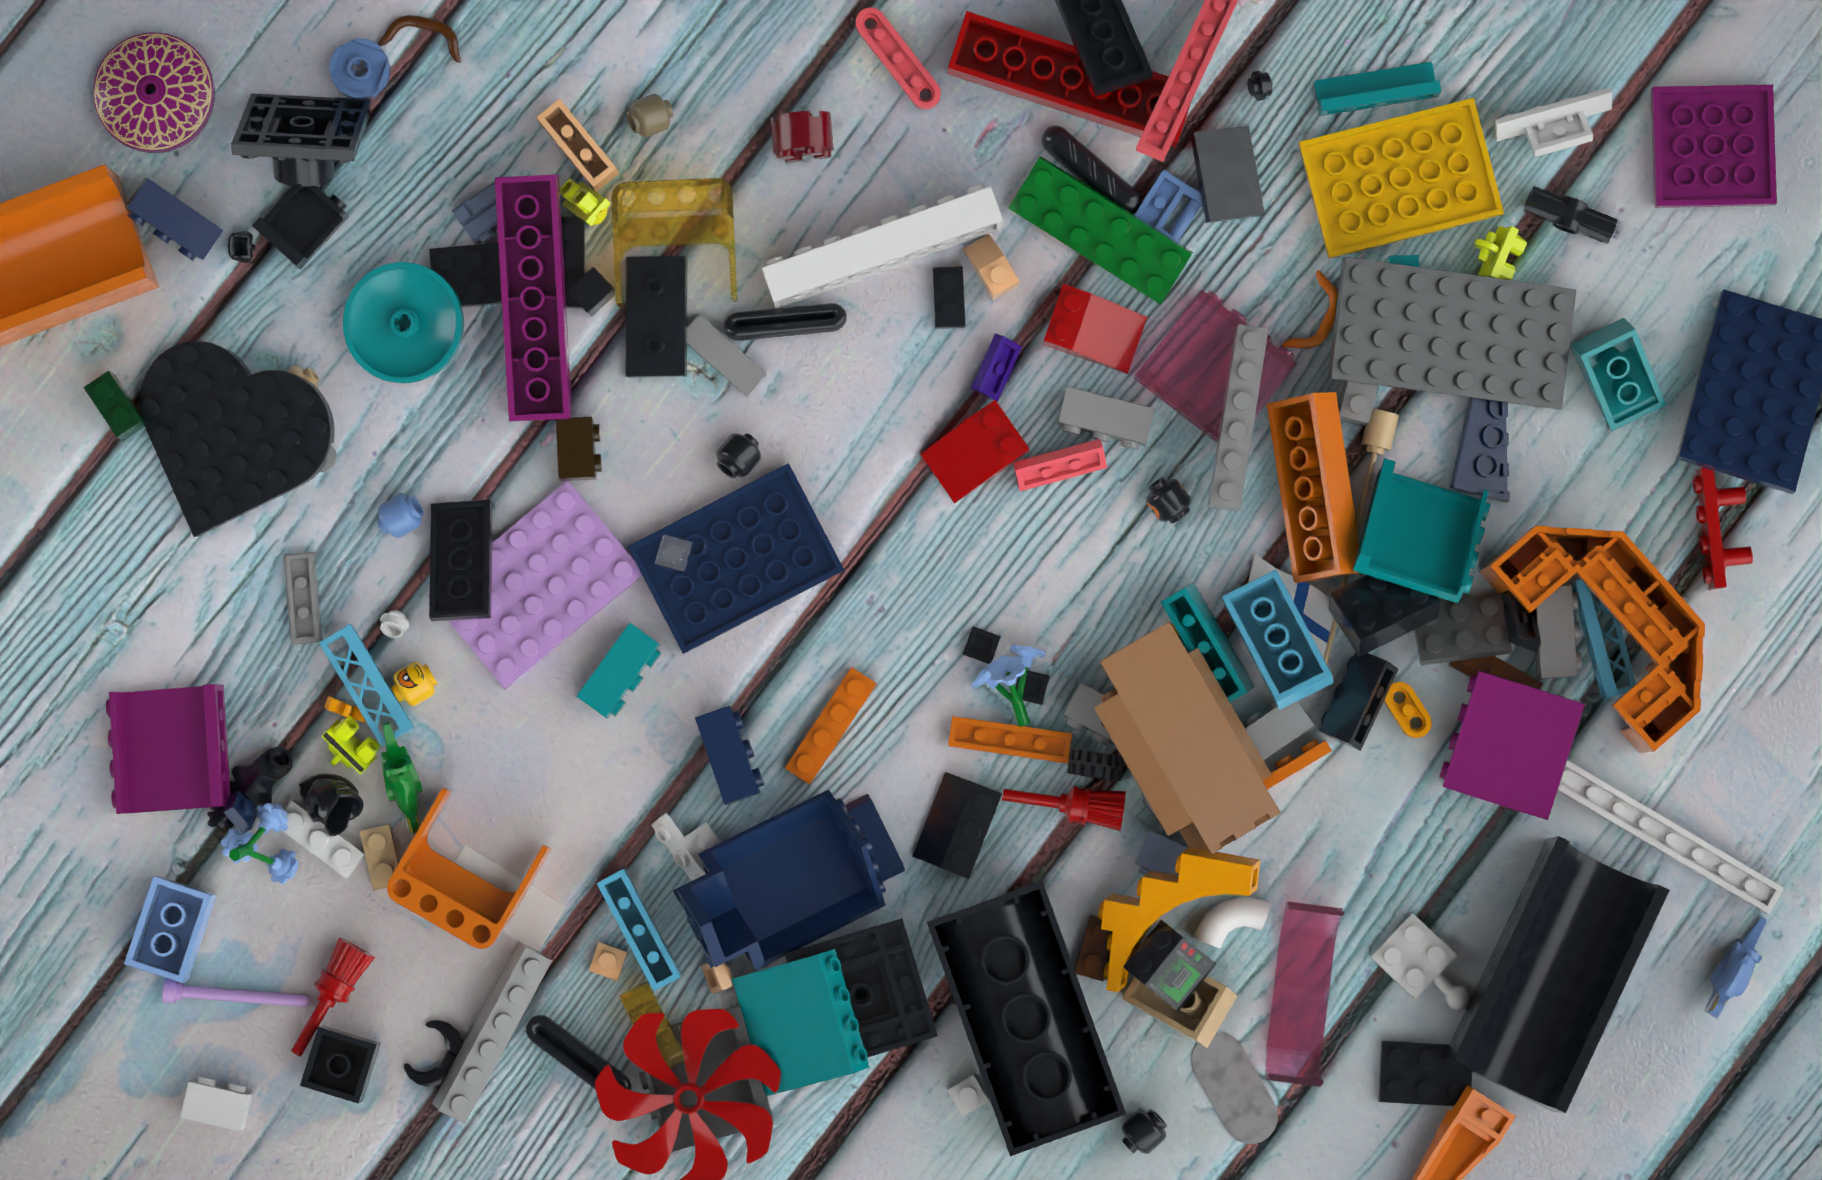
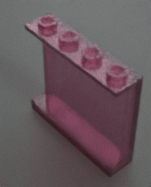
M1201 290L1133 379L1217 443L1235 328L1238 324L1247 325L1245 323L1247 319L1235 309H1232L1231 312L1221 305L1223 300L1209 290L1205 293ZM1269 335L1267 336L1255 418L1298 364L1293 360L1295 355L1283 346H1280L1278 349L1270 343L1271 337Z

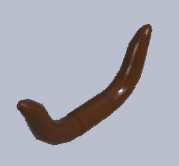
M417 15L399 17L391 22L378 42L379 46L386 45L392 41L400 29L407 26L441 33L445 37L451 57L457 63L461 62L458 39L453 29L446 23Z

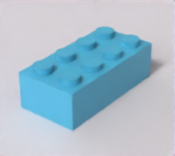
M1277 569L1222 596L1224 605L1279 710L1334 683L1332 674Z

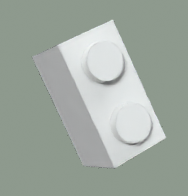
M198 1076L197 1081L192 1080L188 1082L180 1118L236 1131L245 1129L253 1094L245 1092L246 1086L228 1083L227 1087L215 1085V1079Z

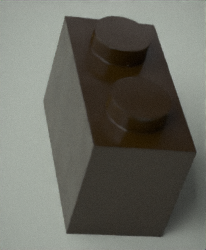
M593 417L556 419L559 480H597V472H602L601 454H596L595 442L601 441L600 424H594Z

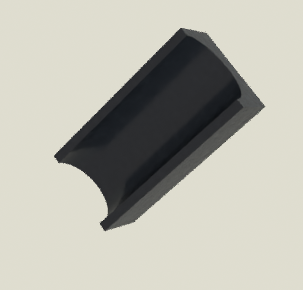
M1556 836L1545 840L1472 995L1470 1004L1466 1008L1443 1058L1552 1112L1566 1113L1670 890L1661 885L1648 883L1615 870L1577 850L1569 843L1570 841Z
M1043 881L1034 882L993 899L926 921L1010 1156L1127 1115Z

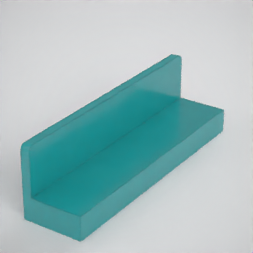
M1432 62L1321 79L1314 82L1319 116L1437 98L1441 93L1440 80H1435Z

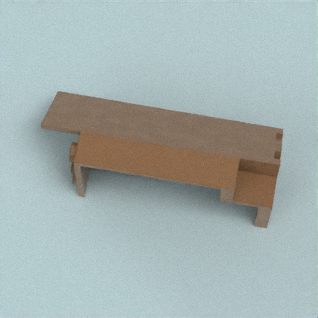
M1170 622L1100 661L1115 689L1101 696L1100 698L1103 703L1094 707L1168 836L1179 830L1188 847L1209 850L1213 854L1225 845L1237 840L1281 813L1263 783V780L1272 775L1200 650L1197 648L1188 653Z

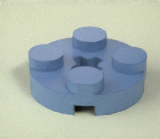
M357 38L339 46L334 51L330 60L329 71L333 83L343 95L352 99L363 100L375 98L386 87L390 78L391 67L389 58L377 43L368 39ZM361 61L365 62V68L368 69L367 73L362 74L361 77H356V72L352 70L353 65H359Z

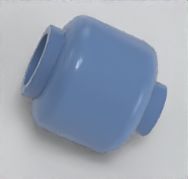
M399 493L379 506L377 524L384 534L390 533L396 538H402L421 525L422 516L424 515L423 508L413 495L408 496Z

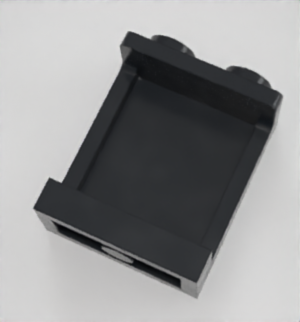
M301 184L293 186L264 219L259 217L252 225L253 228L300 270L349 218L346 212L343 211L347 206L337 196L333 194L329 198L321 191L324 188L323 184L302 187Z

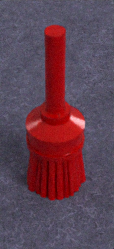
M1074 785L1068 794L1061 793L1060 797L1003 789L1002 801L1058 808L1059 812L1065 813L1068 823L1075 822L1085 825L1088 822L1121 831L1126 791H1090L1089 787L1085 789Z
M339 937L326 970L322 969L321 976L314 983L320 993L317 997L319 1002L292 1047V1053L301 1057L330 1007L334 1008L336 1003H347L349 1001L351 992L356 988L354 985L375 959L372 954L354 943Z

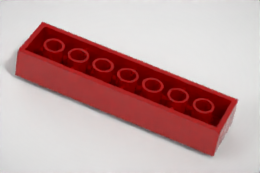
M969 11L965 13L947 70L948 75L1141 137L1169 76L1152 71V79L1095 96L1073 45ZM1188 110L1171 145L1173 148H1176Z

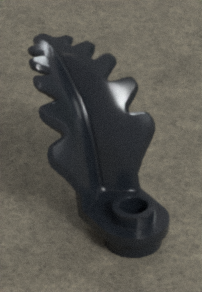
M275 747L267 750L251 765L235 766L232 769L235 781H230L231 795L240 791L246 799H249L254 804L257 812L258 804H272L273 785L292 769L293 759L291 753L283 747ZM226 806L210 807L213 812L207 813L209 817L207 824L209 827L217 826L223 829L224 823L229 828L234 826L224 813Z

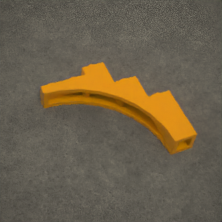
M1189 847L1177 857L1175 872L1179 873V875L1151 870L1138 881L1137 896H1140V898L1112 893L1100 904L1098 912L1099 919H1102L1101 929L1113 931L1109 934L1107 940V950L1110 951V959L1104 968V980H1107L1106 990L1119 992L1127 985L1129 972L1123 966L1138 949L1141 940L1151 926L1161 916L1180 904L1201 897L1223 894L1250 896L1258 887L1261 860L1220 852L1211 854L1209 850Z

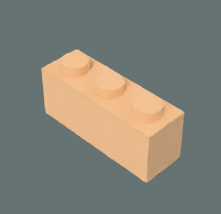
M560 98L536 117L539 124L594 191H599L619 174L615 165Z

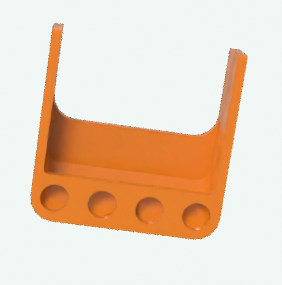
M442 788L389 879L387 893L394 902L478 949H486L493 945L516 912L551 848L547 845L541 847L517 891L506 892L430 848L427 837L428 833L452 792L447 788Z

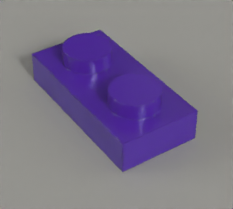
M995 333L971 389L998 402L1022 346L1003 335Z

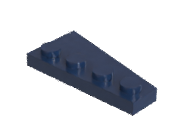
M1475 398L1469 399L1451 479V489L1481 496L1485 489L1489 490L1487 498L1510 502V494L1507 491V476H1509L1507 446L1509 445V433L1506 432V417H1508V403Z

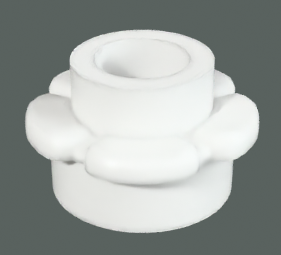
M393 610L389 613H383L380 617L382 622L380 629L388 637L400 638L409 628L408 619L399 611Z

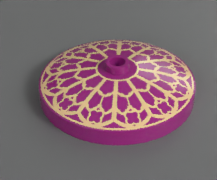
M150 32L129 37L109 51L97 70L93 85V99L101 123L116 140L136 151L165 153L188 144L204 129L213 111L215 85L209 66L194 47L176 36ZM155 85L156 91L151 95L147 94L146 92L150 90V86Z

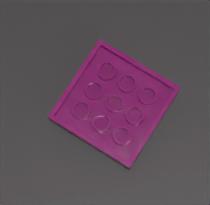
M1773 84L1664 86L1651 88L1654 208L1775 206L1777 204Z

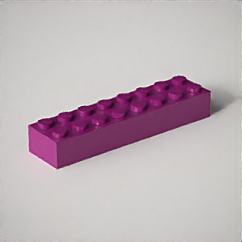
M559 175L495 177L509 422L570 419L573 415Z

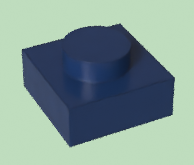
M240 791L229 796L224 810L225 815L242 834L252 829L258 813L254 804L249 799H246Z

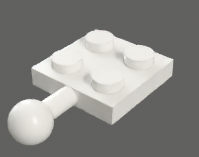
M1413 913L1370 957L1414 999L1433 982L1446 995L1447 1004L1453 1010H1464L1470 1004L1471 997L1468 990L1461 986L1452 985L1441 974L1457 954Z

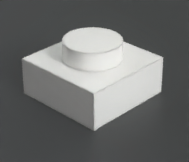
M974 1075L947 1089L962 1117L989 1102Z

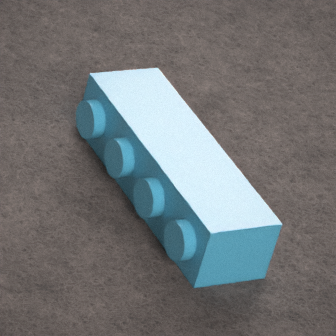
M622 869L596 883L653 991L682 977L680 969L627 870Z

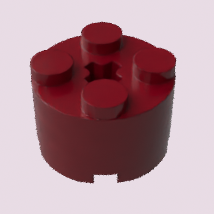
M797 111L777 115L778 119L771 117L773 154L776 158L785 159L786 163L803 161V156H814V159L831 158V151L834 150L831 113L819 111L820 117H813L810 111Z

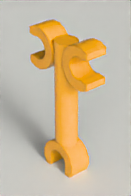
M328 696L324 706L326 710L347 718L351 716L355 720L366 723L358 707Z

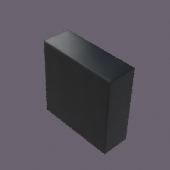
M972 626L962 655L990 664L994 658L1001 636Z
M1028 670L1023 701L1042 705L1050 676ZM1020 676L1018 677L1017 683H1016V689H1017V690H1018V684H1019Z

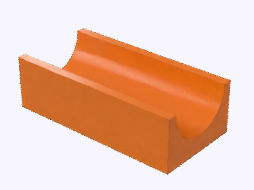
M105 164L0 203V347L159 288L136 222L128 217L130 210L125 208L128 201L119 176Z

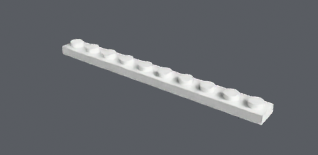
M1567 760L1559 784V792L1762 912L1770 914L1784 887Z

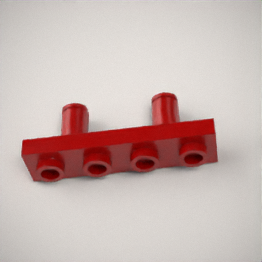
M1700 468L1696 470V476L1692 477V486L1694 493L1699 496L1700 506H1696V520L1698 524H1702L1703 536H1699L1700 552L1705 554L1706 566L1702 568L1703 581L1705 584H1708L1709 590L1723 589L1727 587L1725 574L1727 566L1753 563L1751 546L1724 549L1722 546L1718 511L1720 506L1745 504L1746 491L1744 486L1717 488L1714 470Z

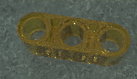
M647 981L619 995L633 1025L643 1014L664 1013ZM665 1016L657 1030L656 1040L664 1060L672 1068L684 1061L683 1048Z

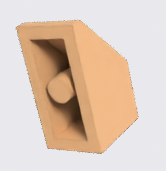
M989 234L963 248L964 253L992 301L1019 286L1020 281L1003 252Z

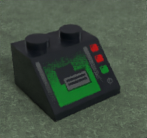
M1160 920L1123 968L1179 1012L1215 967L1216 963L1163 920Z

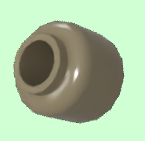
M651 94L631 102L630 110L626 113L631 130L635 134L639 133L642 137H649L667 130L670 126V117L674 115L670 102L663 100L658 94Z

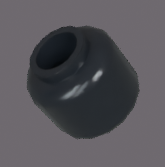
M738 433L731 434L716 452L718 468L731 478L747 476L761 459L758 441L748 433L744 435Z
M1150 1108L1148 1111L1138 1109L1122 1125V1132L1125 1135L1122 1142L1133 1153L1139 1150L1141 1153L1149 1154L1165 1140L1167 1124L1153 1109Z

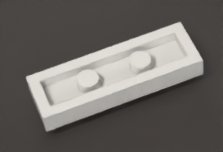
M291 800L285 808L288 829L281 831L348 879L364 858V852L341 835L329 836L325 832V823H313L306 809L294 800Z

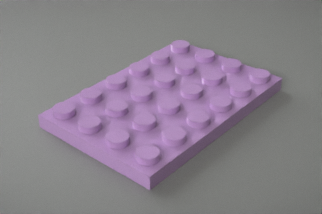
M567 480L492 542L491 618L449 620V623L503 688L507 689L641 578L642 574L635 560Z

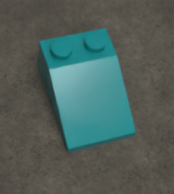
M1625 318L1570 344L1579 368L1611 431L1619 429L1666 405L1636 329Z

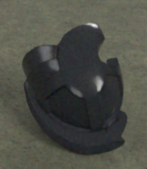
M328 773L317 774L299 784L300 796L304 800L309 817L313 823L326 822L325 832L329 836H337L344 832L348 827L349 821L358 817L363 810L364 804L358 790L349 780L342 776Z

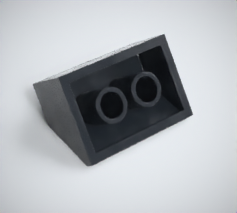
M945 772L912 857L969 879L1002 793Z

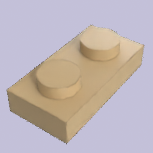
M390 824L360 831L373 891L387 888L388 881L399 864Z

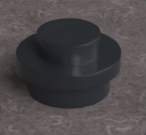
M1253 71L1251 78L1247 82L1248 91L1257 101L1265 100L1267 96L1272 94L1271 78L1267 72Z

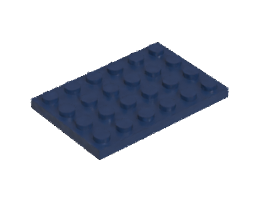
M1723 289L1718 300L1676 459L1794 494L1822 392V319Z
M789 463L627 546L683 654L845 571Z

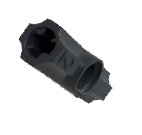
M1535 186L1532 187L1523 209L1524 212L1552 222V225L1559 230L1570 234L1579 233L1605 244L1609 243L1618 221L1616 218L1588 208V204L1579 199L1569 196L1560 197Z

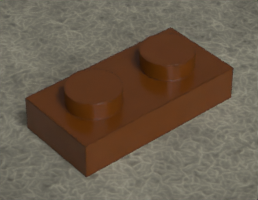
M1090 915L1075 972L1078 975L1104 982V968L1110 959V951L1107 950V940L1109 934L1113 931L1102 930V919Z

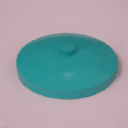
M395 262L382 265L370 271L352 289L344 308L343 332L346 344L353 358L368 373L388 382L401 384L416 383L433 377L451 362L462 341L464 315L457 293L443 276L423 265Z

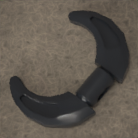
M439 1020L426 1023L427 1027L434 1028L442 1034L445 1040V1049L448 1050L439 1068L435 1067L427 1072H420L413 1069L408 1063L404 1065L408 1077L416 1084L425 1087L437 1086L443 1083L463 1046V1040L458 1030L450 1023Z

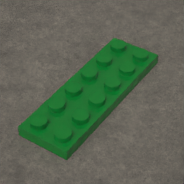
M1042 156L1038 158L1008 209L1160 305L1194 253Z

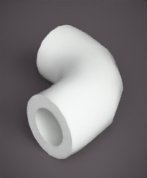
M1245 896L1224 900L1205 914L1193 938L1221 949L1228 934L1236 928L1249 927L1261 931L1267 919L1271 902Z

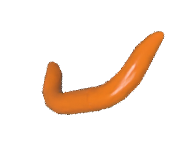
M1319 270L1316 272V278L1319 285L1328 294L1330 300L1326 314L1316 334L1309 338L1286 340L1282 344L1284 348L1310 349L1319 346L1326 340L1335 323L1338 290Z

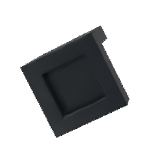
M594 267L568 290L573 299L591 317L618 293Z

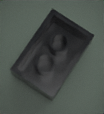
M1365 575L1331 592L1329 595V611L1359 657L1437 619L1439 616L1440 600L1438 597L1369 575Z

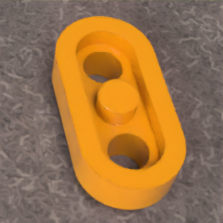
M1404 682L1393 683L1384 700L1386 707L1405 735L1411 738L1425 736L1432 726L1429 713L1410 685ZM1396 692L1403 694L1404 700L1402 703L1394 701L1393 696ZM1413 717L1420 720V727L1417 729L1410 726V720Z

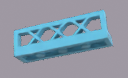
M1581 579L1570 582L1572 591L1577 592V610L1601 699L1625 694L1636 684L1621 624L1606 607L1602 606L1603 603L1601 601L1597 603L1592 599L1590 589ZM1599 610L1606 612L1611 617L1612 623L1607 632L1600 629L1597 618ZM1613 629H1614L1616 638L1610 635ZM1607 639H1610L1619 646L1620 652L1615 661L1608 658L1605 648ZM1621 658H1622L1624 667H1622L1621 665L1618 664ZM1615 668L1626 673L1629 686L1616 689L1612 674Z
M351 624L319 642L382 747L385 746V738L378 729L381 715L395 720L399 727L398 730L393 732L395 738L415 730L412 722ZM343 636L349 645L346 659L334 656L328 646ZM352 652L358 661L351 660ZM338 661L345 662L344 670L341 668ZM349 664L359 665L364 669L365 675L362 685L350 682L347 678ZM368 678L374 687L366 686ZM354 687L361 688L359 696ZM365 689L378 692L381 697L378 711L364 706L362 700ZM384 704L390 713L382 712ZM369 712L377 714L375 722Z

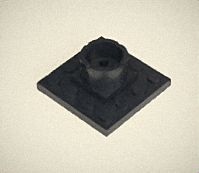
M251 93L231 143L232 155H240L246 159H253L258 156L271 157L273 159L274 178L285 185L296 186L301 184L302 187L326 183L333 177L334 162L343 164L355 161L371 113V100Z
M903 918L785 953L787 963L835 949L837 958L841 963L844 982L850 994V1002L854 1016L859 1024V1033L868 1057L938 1036ZM859 988L867 991V997L863 1000L856 997V991Z

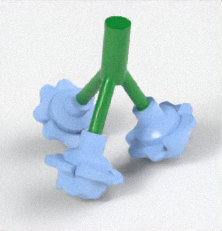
M277 803L258 805L257 817L261 822L256 833L252 834L247 831L242 834L239 830L236 831L234 828H230L227 836L221 840V845L225 847L222 850V854L230 857L236 864L241 859L247 862L251 857L265 862L270 867L268 871L272 874L271 881L285 884L287 879H292L298 870V860L295 859L296 853L281 849L279 854L267 857L255 852L258 849L255 843L263 833H268L270 829L277 833L280 830L286 831L288 829L287 812Z

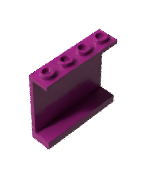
M1480 669L1478 675L1471 674L1466 691L1472 694L1468 704L1462 703L1457 718L1458 721H1462L1460 732H1453L1448 749L1453 750L1450 762L1444 760L1439 778L1444 779L1442 787L1548 820L1585 702L1575 698L1573 700L1501 678Z
M206 684L197 687L109 692V699L106 701V713L111 721V729L108 731V744L112 748L113 760L110 761L109 769L111 777L114 778L115 790L112 791L111 801L113 807L116 808V814L226 806L231 793L224 685Z

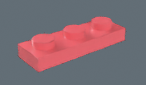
M1101 439L1013 462L1020 492L1107 468Z

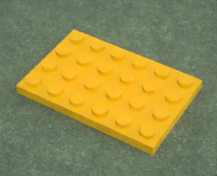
M1474 98L1298 143L1328 259L1504 214Z

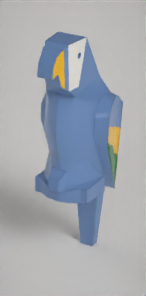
M1763 917L1759 918L1742 942L1738 939L1734 942L1711 975L1710 981L1713 983V992L1704 1009L1711 1016L1718 1018L1727 1001L1734 996L1742 995L1746 990L1755 964L1759 963L1762 959V956L1757 954L1758 951L1754 950V947L1767 922Z

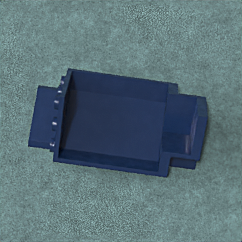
M828 789L699 853L705 875L674 889L673 892L686 913V919L696 939L702 945L710 968L717 967L744 953L756 971L784 957L785 953L798 950L886 906L882 893L886 892L883 882L904 872L905 868L869 795L866 794L844 805L841 798L835 799Z

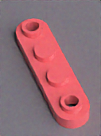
M872 7L861 10L856 17V29L859 35L917 108L921 110L934 108L940 101L941 91L939 85L880 10ZM868 20H873L877 25L874 29H867L865 23ZM927 90L931 93V98L923 100L920 97V93Z

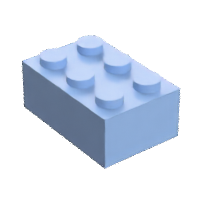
M153 876L124 964L180 983L188 982L217 895L161 876Z

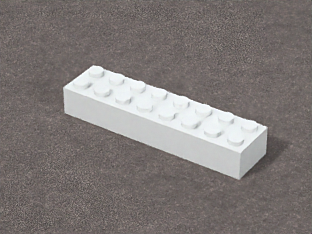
M977 185L967 189V194L955 199L954 195H949L937 201L938 205L927 209L926 205L918 206L909 210L910 215L898 219L897 215L890 216L881 220V225L870 229L868 225L851 231L852 236L841 239L840 236H834L824 240V246L812 249V246H807L796 250L794 257L784 260L783 256H779L766 261L767 266L762 268V272L775 309L794 304L1001 230L1003 218L991 186L984 188L983 185Z

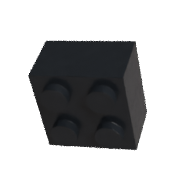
M324 1025L319 1026L300 1086L357 1104L363 1102L381 1043Z

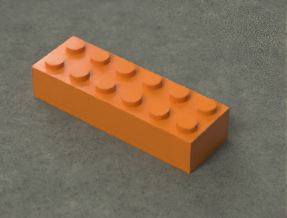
M1336 392L1310 393L1267 403L1294 583L1319 581L1360 573L1353 571L1359 548V538Z

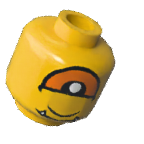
M415 661L394 673L393 680L395 685L391 686V689L399 703L405 700L409 706H416L435 694L434 686L438 685L427 664L421 665Z

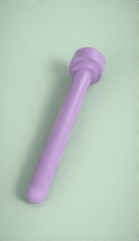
M168 978L164 979L162 991L163 1003H176V1001H182L183 998L306 1007L311 1002L310 997L303 994L184 986V983Z

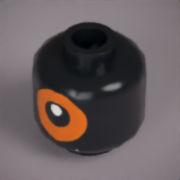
M1162 477L1149 486L1148 489L1151 492L1147 496L1146 502L1159 521H1169L1173 524L1190 511L1188 506L1191 503V498L1177 479L1165 481Z

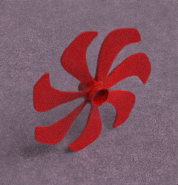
M725 1009L694 1010L685 1017L682 1023V1048L688 1082L681 1083L664 1060L656 1040L657 1030L665 1017L664 1013L643 1014L625 1036L623 1042L625 1055L639 1068L671 1085L676 1091L674 1095L644 1094L631 1091L618 1083L610 1065H607L595 1081V1089L601 1110L609 1119L624 1121L650 1113L673 1102L676 1109L657 1132L640 1143L629 1144L613 1140L612 1147L618 1163L642 1174L649 1175L659 1172L670 1157L678 1134L682 1114L685 1113L689 1114L693 1131L695 1158L692 1169L679 1180H722L728 1168L727 1158L720 1143L697 1111L700 1108L729 1122L743 1134L747 1144V1163H752L763 1157L768 1152L773 1129V1120L770 1113L765 1108L755 1104L705 1100V1094L731 1082L743 1079H757L768 1086L772 1092L776 1093L781 1078V1071L776 1063L761 1047L757 1045H744L726 1058L701 1087L696 1081L707 1045L718 1032L736 1029L739 1027V1023ZM685 1090H692L697 1095V1103L692 1106L685 1105L681 1100V1093Z

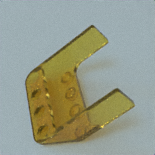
M721 178L620 183L614 188L611 204L615 295L618 307H624L622 262L628 250L635 247L714 243L723 245L729 251L732 302H739L733 193L727 181Z

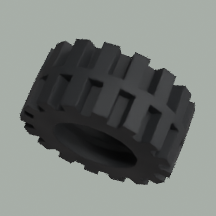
M1070 749L1067 773L1121 781L1124 759L1118 755Z

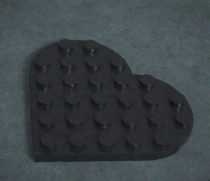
M191 341L175 345L159 355L149 367L142 382L140 413L146 422L144 426L193 537H199L311 481L328 461L326 458L329 454L331 443H334L335 432L330 406L314 384L296 374L279 370H268L251 374L246 364L231 350L211 342Z

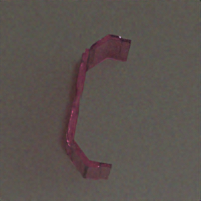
M1286 901L1279 937L1265 1063L1266 1080L1318 1087L1323 1085L1324 1080L1321 1079L1322 1046L1335 939L1340 917L1344 916L1343 908Z

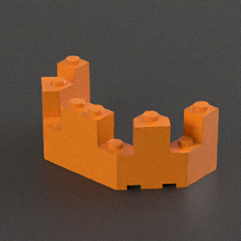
M1536 525L1527 530L1513 544L1501 551L1479 571L1498 594L1510 590L1529 613L1576 573L1653 661L1645 667L1648 674L1611 705L1627 723L1620 732L1639 754L1655 752L1700 712L1705 623L1623 531Z

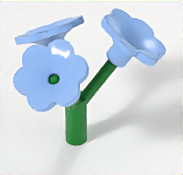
M1011 645L1010 652L1017 653L1019 656L1010 658L1004 655L999 657L997 661L993 660L988 667L982 670L971 686L976 690L980 685L987 684L991 689H997L1011 702L1018 725L1022 727L1030 724L1023 702L1027 671L1031 669L1032 659L1036 657L1044 658L1046 651L1030 646ZM1020 676L1019 684H1018V690H1017V689H1016V686H1015V683H1016L1017 677ZM1004 682L1007 686H1009L1010 692H1008L1000 683Z

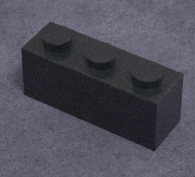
M1355 652L1354 656L1347 663V671L1342 682L1334 691V699L1329 710L1324 713L1321 719L1319 732L1335 741L1361 751L1399 668L1387 660L1366 653L1359 657Z

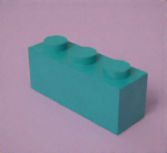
M629 623L576 697L608 719L611 714L616 717L626 703L622 698L627 691L631 690L634 692L642 682L644 677L640 674L646 665L652 667L660 657L661 652L658 649L661 645Z

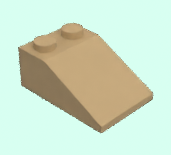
M1207 976L1178 1012L1134 977L1122 999L1196 1043L1208 1048L1236 1000L1237 995L1228 987Z

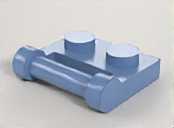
M1163 170L1138 208L1135 216L1181 244L1180 238L1199 208L1203 207L1201 193ZM1184 195L1190 199V202L1170 233H1168L1162 227Z

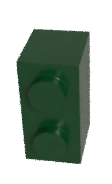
M108 370L83 387L117 438L124 441L145 427L144 424L146 422L141 416L139 409L114 373Z

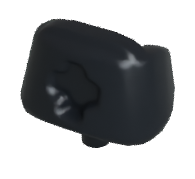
M241 231L230 235L228 239V254L232 260L248 263L253 258L252 250H255V244H252L253 235L250 232Z

